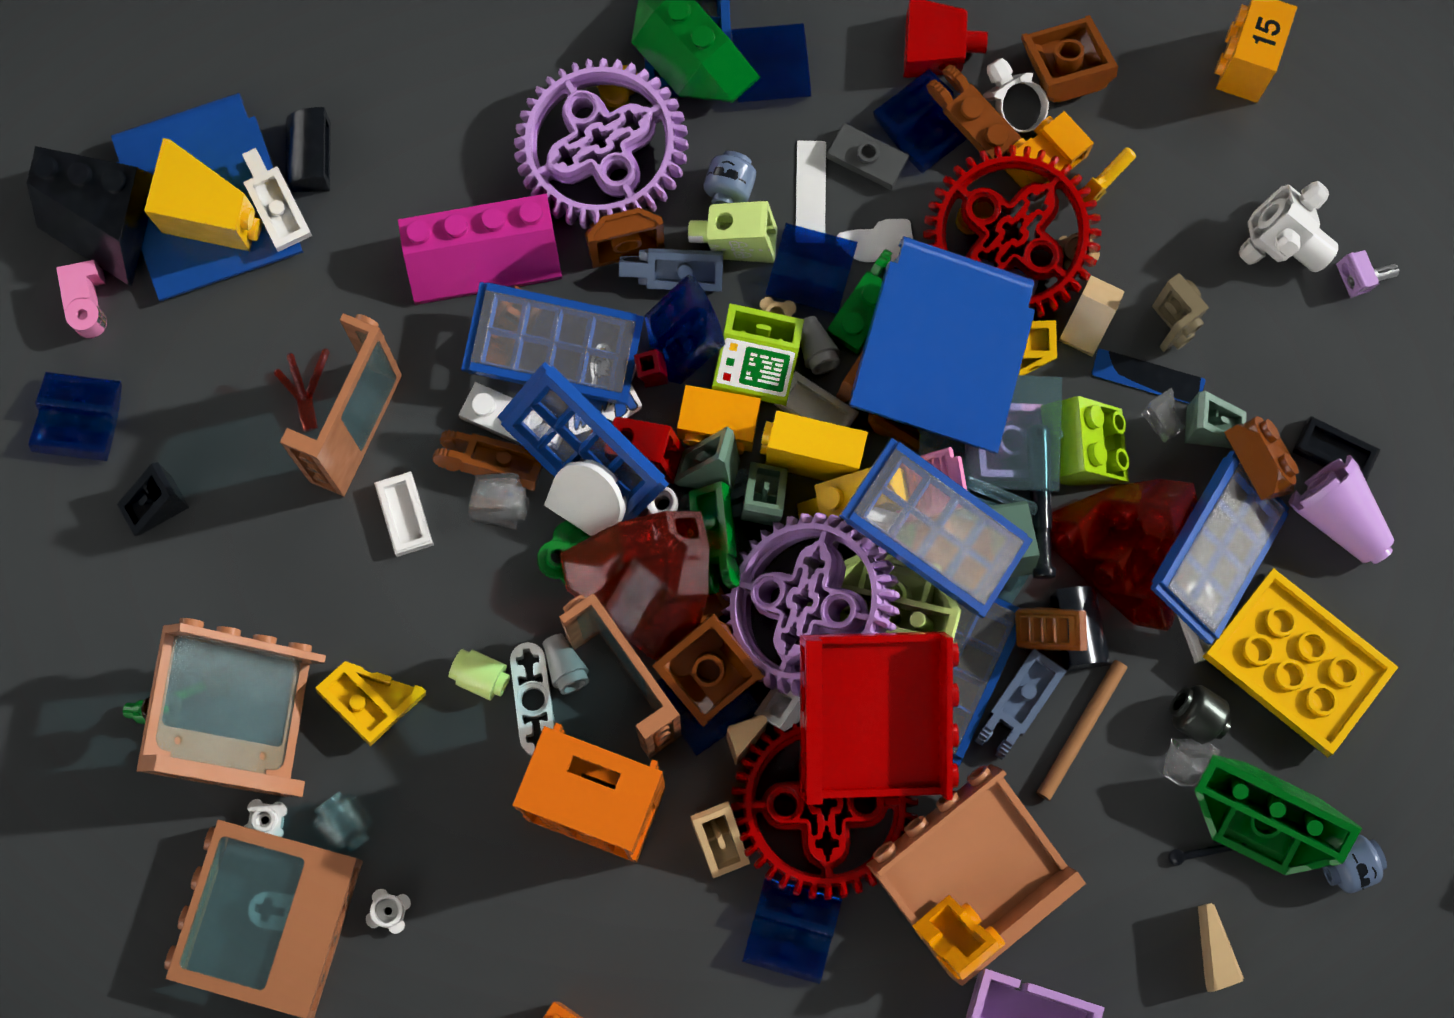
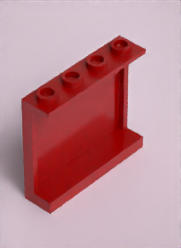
M945 632L800 635V796L806 805L823 804V799L942 795L946 800H953V788H957L959 784L958 766L956 763H953V748H957L959 744L958 725L953 723V707H958L959 688L957 683H953V667H958L959 647L957 642H953L952 636Z

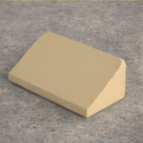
M760 715L728 726L726 739L735 765H738L749 752L752 744H755L760 739V736L765 733L768 722L766 715Z

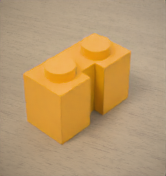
M1063 111L1055 119L1051 116L1044 119L1034 130L1037 136L1033 139L1030 138L1026 141L1024 138H1021L1014 145L1016 146V156H1023L1025 146H1030V158L1037 159L1038 152L1041 149L1045 150L1043 162L1047 164L1050 163L1053 156H1058L1059 162L1056 169L1061 171L1066 164L1071 165L1072 170L1087 158L1094 142ZM1018 169L1005 170L1021 188L1034 182L1049 183L1047 178L1030 171Z
M685 385L677 425L678 439H683L684 444L693 446L725 427H729L734 432L739 454H743L744 451L752 452L761 398Z

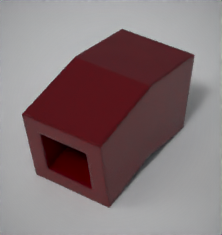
M654 349L634 355L637 376L644 381L645 388L669 384L663 353Z

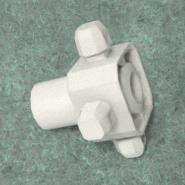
M1319 181L1310 183L1301 190L1302 194L1290 185L1281 186L1252 213L1247 222L1250 237L1240 247L1239 255L1241 259L1248 265H1252L1263 259L1267 253L1277 262L1286 261L1289 257L1293 256L1312 272L1321 271L1328 266L1337 254L1338 243L1319 228L1320 221L1316 209H1319L1329 196L1328 189Z

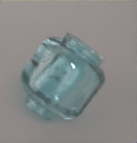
M339 791L314 810L317 816L314 818L312 825L331 851H339L346 847L351 853L370 839L366 831L372 826L373 819L354 794L350 793L343 796Z

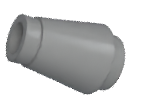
M810 316L804 318L800 344L805 367L811 369L815 375L825 374L834 370L840 364L838 357L840 350L819 323L817 317Z
M561 633L555 634L543 641L542 646L553 687L558 688L562 695L574 693L585 687L589 683L587 676L589 669L565 639L564 635Z

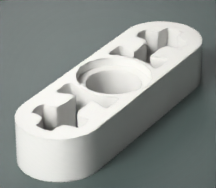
M526 642L514 648L510 656L520 743L526 753L532 756L535 745L531 742L528 743L527 738L534 736L533 723L530 721L524 724V718L536 719L547 714V721L539 720L541 731L544 726L553 729L555 722L546 656L538 645ZM525 652H531L534 658H539V662L533 664V675L535 679L542 676L543 682L528 681L519 685V679L527 680V672L524 665H518V661L524 659ZM531 689L540 690L545 697L542 707L535 711L527 710L522 704L523 695Z

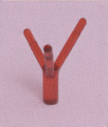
M326 348L321 352L306 391L293 353L287 354V360L295 385L280 369L274 370V375L297 400L303 431L318 429L312 397L329 355V350Z

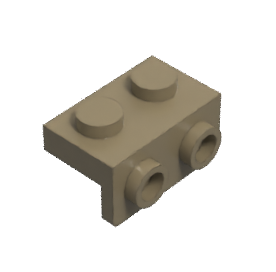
M1180 273L1167 281L1151 306L1171 329L1159 346L1161 350L1166 352L1172 346L1179 350L1195 337L1194 333L1203 326L1204 322L1201 318L1209 308L1201 299L1198 287L1192 281L1185 280Z

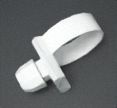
M999 58L987 65L989 79L996 86L985 92L983 96L988 102L996 100L995 109L1005 119L1003 100L1007 90L1012 85L1018 83L1032 87L1038 94L1041 103L1037 122L1026 130H1018L1013 126L1011 127L1017 133L1033 131L1048 115L1049 101L1047 95L1040 85L1032 81L1033 73H1022L1012 76L1013 70L1008 62L1003 58Z

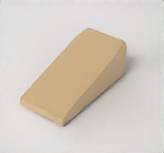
M1208 903L1198 906L1207 992H1215L1243 982L1244 977L1215 905Z

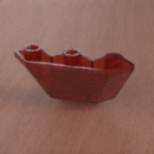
M1154 479L1115 485L1052 512L1050 537L1053 549L1131 623L1137 626L1168 631L1173 625L1176 613L1150 589L1153 584L1151 581L1197 504L1194 483ZM1199 535L1189 551L1195 559H1197ZM1186 560L1183 561L1173 579L1184 591H1186L1194 570Z
M663 511L621 521L563 551L560 555L567 591L574 597L583 595L585 598L594 593L624 637L653 660H658L666 651L701 623L708 597L709 544L701 511Z

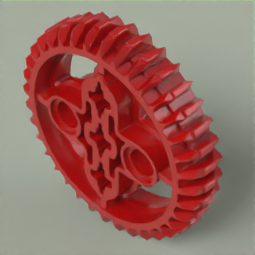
M1015 145L1009 146V156H1002V149L1000 146L994 148V158L990 160L987 152L982 150L979 153L980 164L977 165L975 160L969 156L966 158V165L969 169L967 172L961 166L956 165L953 171L958 179L955 181L947 175L943 178V183L949 188L948 191L942 188L935 189L934 195L942 200V202H929L928 209L937 213V216H925L924 223L934 226L935 229L923 231V238L935 240V243L929 245L948 251L946 243L947 221L955 201L961 199L960 213L962 220L971 231L979 236L969 249L966 257L981 262L979 257L982 256L987 259L996 253L994 266L1010 272L1013 267H1016L1033 280L1044 281L1052 277L1057 279V282L1048 289L1031 296L1029 308H1035L1038 318H1042L1045 315L1043 305L1047 303L1050 310L1055 312L1059 308L1055 300L1057 296L1063 302L1068 303L1071 297L1066 289L1069 287L1076 293H1079L1082 289V286L1075 278L1078 277L1087 281L1091 275L1082 266L1095 267L1097 263L1095 258L1087 255L1088 252L1098 253L1101 248L1099 244L1090 242V239H1096L1102 235L1101 229L1090 228V225L1100 222V215H1088V211L1096 208L1097 202L1096 200L1083 201V198L1090 194L1091 189L1089 186L1083 187L1080 190L1076 189V186L1082 181L1080 174L1075 175L1071 180L1066 177L1071 171V165L1066 164L1059 171L1056 169L1059 162V157L1056 155L1051 158L1049 164L1043 162L1045 150L1041 149L1038 152L1037 159L1030 158V146H1025L1023 156H1016ZM1006 169L1030 171L1049 180V183L1045 184L1034 182L1025 185L1011 201L1006 200L991 188L981 187L972 191L967 190L970 184L982 176ZM1057 189H1060L1071 203L1078 225L1077 248L1067 270L1062 268L1064 259L1062 247L1053 237L1045 232L1059 210ZM1046 195L1042 207L1044 211L1036 209L1027 215L1031 203L1029 199L1036 202L1039 198L1042 199ZM979 202H987L993 207L994 212L989 218L980 219L972 211L974 205ZM1021 206V209L1015 214L1014 217L1010 216V214L1014 213L1015 210ZM1001 212L1007 214V216H1004L1002 219H1000ZM1035 221H1039L1034 231V237L1036 239H1033L1031 242L1027 244L1030 232L1028 231L1029 228L1035 223ZM1021 224L1018 234L1020 240L1012 238L1009 242L1006 241L1003 244L1006 233L1004 228L1012 230ZM996 225V238L985 248L989 241V229ZM1027 244L1023 257L1018 254H1012L1005 262H1001L1010 251L1017 253ZM1038 249H1044L1050 254L1051 263L1045 267H1038L1031 261V253Z
M793 723V726L787 732L773 726L774 734L777 737L775 740H772L768 734L763 733L760 739L766 748L762 750L755 744H752L750 747V752L757 757L756 761L745 757L741 761V764L749 769L750 772L749 774L737 772L735 779L745 783V788H732V795L743 797V802L731 804L732 811L743 812L744 817L735 819L737 827L746 826L747 829L746 832L740 834L739 838L743 842L750 839L753 844L744 850L745 856L749 857L758 852L761 857L756 860L753 867L758 870L767 863L771 867L765 875V879L768 881L774 877L776 872L781 874L783 878L780 880L778 888L782 890L787 886L789 880L796 882L793 888V894L796 896L800 895L802 886L806 885L810 886L808 892L809 899L816 898L817 887L824 888L825 900L832 899V887H838L840 897L846 898L848 897L846 886L852 883L856 894L863 892V886L860 881L863 878L866 879L871 887L877 885V879L866 865L874 859L873 856L855 869L839 874H834L833 869L843 863L849 854L850 829L875 826L882 821L887 810L892 809L893 819L891 827L883 844L889 841L895 842L906 833L904 831L905 822H911L918 817L915 813L906 812V807L918 805V799L914 797L906 798V796L872 797L875 803L873 812L862 814L854 807V798H845V803L843 798H827L828 802H834L835 807L830 808L826 821L824 820L821 808L814 807V805H806L808 816L815 818L816 836L812 835L810 821L800 818L805 804L800 796V763L799 781L776 783L766 790L762 800L758 801L755 798L760 777L768 763L782 749L800 740V727H797V724ZM779 796H789L795 802V812L790 816L779 815L774 810L773 803L775 799ZM844 803L848 818H845L839 825V835H837L835 817H838L841 813ZM762 813L767 823L776 829L801 830L804 856L809 863L821 869V874H811L798 870L780 859L763 838L757 823L756 814ZM825 829L829 841L836 842L837 847L832 848L827 861L823 849L816 848L815 843L821 841Z

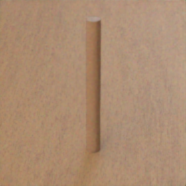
M1118 660L1112 662L1036 793L1045 800H1051L1128 667Z

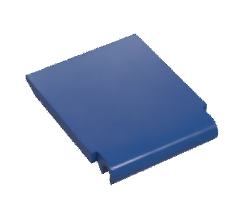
M240 93L111 135L119 162L116 163L138 167L153 175L163 138L172 140L242 191L255 209L259 219L261 217L243 183L253 178V175L242 154L256 148L267 171L274 168L258 121L255 116L249 118ZM148 218L141 250L158 300L161 302L303 253L300 242L278 252L262 219L258 240L252 241L250 251L161 233L152 220Z
M903 236L898 247H901L898 257L894 262L890 261L885 270L853 384L849 406L997 454L1035 310L1029 308L1034 280Z

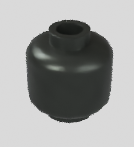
M1196 685L1191 688H1183L1171 703L1170 713L1172 714L1173 726L1200 744L1209 743L1215 738L1221 739L1226 735L1231 726L1228 702L1204 686Z

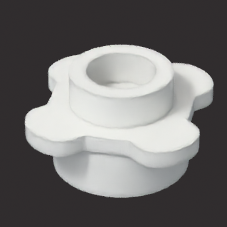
M260 799L252 800L247 806L250 815L249 821L244 827L282 837L284 834L282 829L284 816L287 814L286 806L282 802L265 804ZM265 816L269 818L267 824L262 823V818Z
M385 889L376 890L372 894L373 902L370 913L366 915L367 925L371 928L379 926L388 928L393 934L402 932L405 928L403 921L405 911L411 906L410 898L405 894H400L399 896L388 894ZM387 907H390L392 909V913L390 915L385 914V909Z

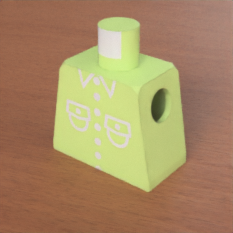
M768 201L712 204L709 207L708 220L689 221L688 239L689 243H708L711 251H723V260L775 263L778 228Z

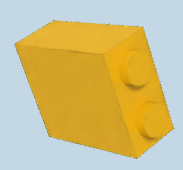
M776 410L774 422L766 421L760 454L766 455L765 464L788 468L789 473L828 481L859 471L868 432Z

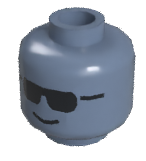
M725 151L723 155H718L711 160L703 186L704 191L712 198V204L748 202L757 174L756 169L751 165L752 161L749 157L739 152Z
M1359 834L1343 864L1328 865L1322 867V870L1331 886L1338 885L1344 892L1350 894L1381 882L1383 870L1387 869V861L1381 847L1374 839L1368 840Z

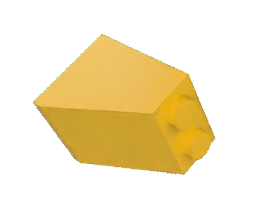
M163 138L144 212L161 233L250 251L252 241H257L260 236L262 222L246 195L172 140Z

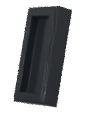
M1310 416L1292 452L1322 467L1339 458L1346 463L1347 456L1351 455L1358 463L1367 481L1381 449Z

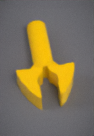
M1127 147L1124 148L1096 179L1092 177L1085 185V187H1090L1091 192L1087 197L1083 198V201L1096 200L1097 202L1107 192V187L1136 158L1134 151Z

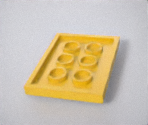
M1274 568L1268 572L1224 628L1220 637L1216 638L1202 656L1327 758L1335 753L1398 669L1397 665Z

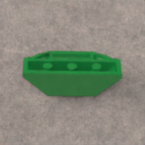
M638 0L631 43L679 97L722 100V102L733 103L760 79L758 73L734 43L695 0Z
M1212 754L1194 788L1212 840L1283 875L1315 870L1328 865L1343 864L1362 830L1361 826L1319 797L1247 762Z

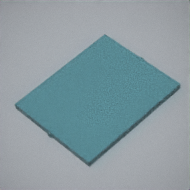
M1018 375L997 454L918 429V432H920L919 456L952 447L954 457L961 456L967 488L1059 492L1061 438L1063 437V431L1061 430L1062 377Z

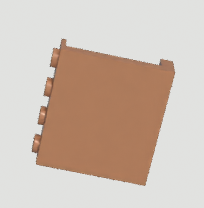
M992 764L980 766L971 772L967 777L968 782L958 791L953 790V800H946L943 796L939 798L936 802L937 808L925 817L919 816L912 820L904 829L906 833L895 842L889 841L881 845L873 853L874 859L866 864L911 926L945 897L950 895L960 906L966 902L974 909L982 921L978 926L981 925L986 929L990 925L1002 937L1005 945L964 980H957L940 963L949 977L961 986L966 984L1086 884L1078 871L1065 863L1004 779V776L1007 775L1006 772ZM922 939L936 958L937 954L935 953V951L924 939Z

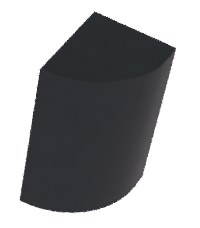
M325 107L297 110L286 119L285 182L290 192L330 191L331 122Z
M1078 586L1056 589L1050 596L1052 608L1086 610L1088 648L1086 651L1061 650L1066 672L1111 665L1096 588L1092 586ZM1067 619V623H1068V640H1069V622H1068V619Z

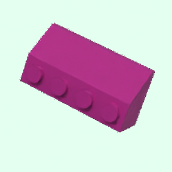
M547 193L397 219L404 261L415 305L477 294L480 282L513 288L515 285L520 287L562 279Z

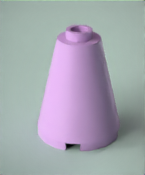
M1351 455L1347 456L1346 463L1339 458L1320 469L1304 482L1308 488L1302 495L1296 490L1288 502L1294 511L1362 563L1372 561L1373 564H1377L1392 553L1393 550L1390 546L1393 544L1394 538L1358 463Z

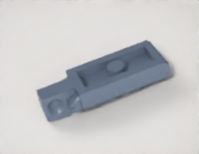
M648 248V250H639V256H620L619 277H638V284L647 285V289L722 291L723 251Z

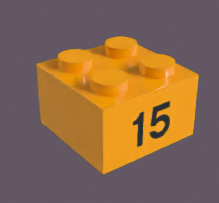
M1250 0L1248 6L1241 4L1235 21H1232L1225 38L1227 43L1224 53H1221L1214 74L1220 75L1216 86L1217 90L1258 103L1277 72L1297 6L1279 0Z

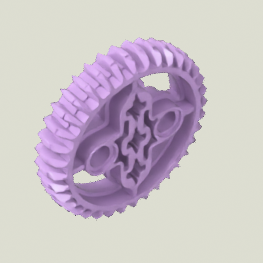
M602 57L599 67H594L592 60L587 59L585 63L586 68L580 69L578 64L573 62V72L566 74L564 69L559 68L558 74L560 79L555 81L547 76L548 88L545 90L542 87L536 86L535 92L539 99L527 98L526 103L531 111L522 110L520 113V117L525 123L516 124L515 129L521 136L514 138L515 147L520 149L514 154V157L518 163H522L518 166L517 170L520 176L525 177L523 184L526 189H533L531 196L547 193L549 208H553L552 214L554 218L560 219L566 213L565 220L569 225L574 224L577 218H579L581 228L586 229L589 226L590 220L596 224L602 216L635 208L643 209L646 206L650 211L655 212L657 206L654 200L657 198L660 201L666 202L668 199L663 189L675 190L677 187L676 182L671 177L681 178L683 175L682 168L678 165L686 164L687 157L682 151L689 148L688 141L683 138L688 134L687 126L681 124L685 120L684 114L681 111H676L679 108L677 99H669L671 96L670 89L668 87L660 89L661 81L657 76L649 80L650 75L645 68L636 75L637 69L632 62L623 70L621 60L616 59L613 66L608 67L607 60ZM597 85L624 87L642 95L653 107L649 108L629 103L609 113L598 95L581 89ZM567 97L562 107V118L570 135L552 145L547 154L546 164L541 167L537 153L539 131L550 111ZM582 108L593 110L587 118L575 117L576 113ZM662 121L666 144L661 166L653 179L639 192L634 193L640 183L641 172L632 153L649 144L655 134L656 124ZM631 123H635V125L639 126L640 128L633 131V129L628 125ZM602 140L606 146L600 148L596 142ZM570 157L574 163L567 166L563 160ZM623 169L628 172L623 180L613 181L609 179L615 170ZM593 175L604 193L612 197H624L625 199L601 205L579 203L558 192L550 184V181L555 180L565 184H575Z
M816 512L814 517L808 513H801L799 521L793 516H787L786 526L780 522H773V533L766 529L760 530L762 541L749 540L750 547L752 548L750 553L739 552L741 559L744 560L741 566H739V586L732 588L731 593L721 595L730 603L729 607L721 610L725 617L731 619L725 624L729 627L733 637L765 675L759 682L764 681L763 684L767 688L772 690L777 688L778 692L785 695L791 689L794 696L800 697V645L795 644L797 639L800 640V635L885 633L886 630L892 631L897 629L896 625L889 621L890 616L900 614L899 609L891 605V602L901 597L899 592L890 588L899 583L897 577L889 574L894 569V566L890 561L884 560L888 555L887 552L881 547H877V544L844 522L845 520L842 521L837 515L830 514L827 518L823 513ZM819 538L818 541L805 547L800 552L792 575L783 572L762 574L770 562L788 547L803 540ZM839 542L853 550L867 568L871 583L872 599L870 612L866 601L861 595L841 588L846 566L842 554L837 549ZM780 588L777 600L771 603L773 591ZM752 601L759 613L768 618L778 620L773 643L777 654L782 660L780 666L769 660L757 645L751 624ZM808 602H813L811 607L807 606ZM846 606H850L848 618L840 622L841 611Z

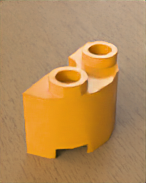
M950 895L945 897L912 925L921 940L924 939L935 951L938 961L957 980H964L1005 945L1002 937L992 926L989 925L986 929L981 925L978 926L982 921L968 903L965 902L960 906Z

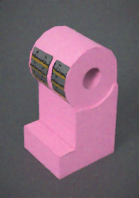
M95 260L56 267L67 323L81 337L95 338L101 335L107 326V319L105 314L99 309L95 286L106 284L103 269L99 267Z

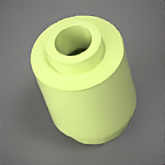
M464 649L458 652L448 675L449 678L456 681L455 684L489 701L495 695L501 697L510 680V675L506 673V664L473 649L470 652Z

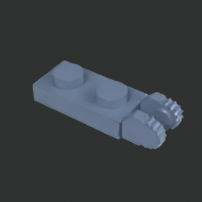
M1033 649L989 713L991 717L974 741L982 746L992 736L993 729L998 722H1001L1011 729L1008 736L1001 741L996 749L995 756L1003 760L1018 737H1022L1067 670L1036 649Z

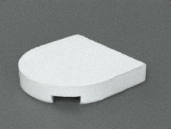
M586 459L584 462H569L556 474L544 506L597 541L608 546L614 540L626 512L627 501L625 496L622 497L621 491L616 484L618 481L617 477L604 465Z

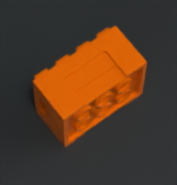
M555 723L553 729L544 726L512 806L523 814V818L526 821L637 863L666 788L663 771L659 770L658 761L652 759L650 766L566 735L562 724ZM582 775L590 776L616 787L615 789L583 778Z

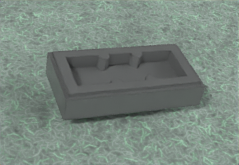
M843 123L827 152L826 158L892 191L908 162L909 155Z

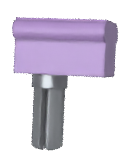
M1365 250L1349 253L1336 263L1350 298L1368 293L1380 284L1379 281L1396 277L1399 274V269L1395 270L1398 267L1396 264L1373 269Z

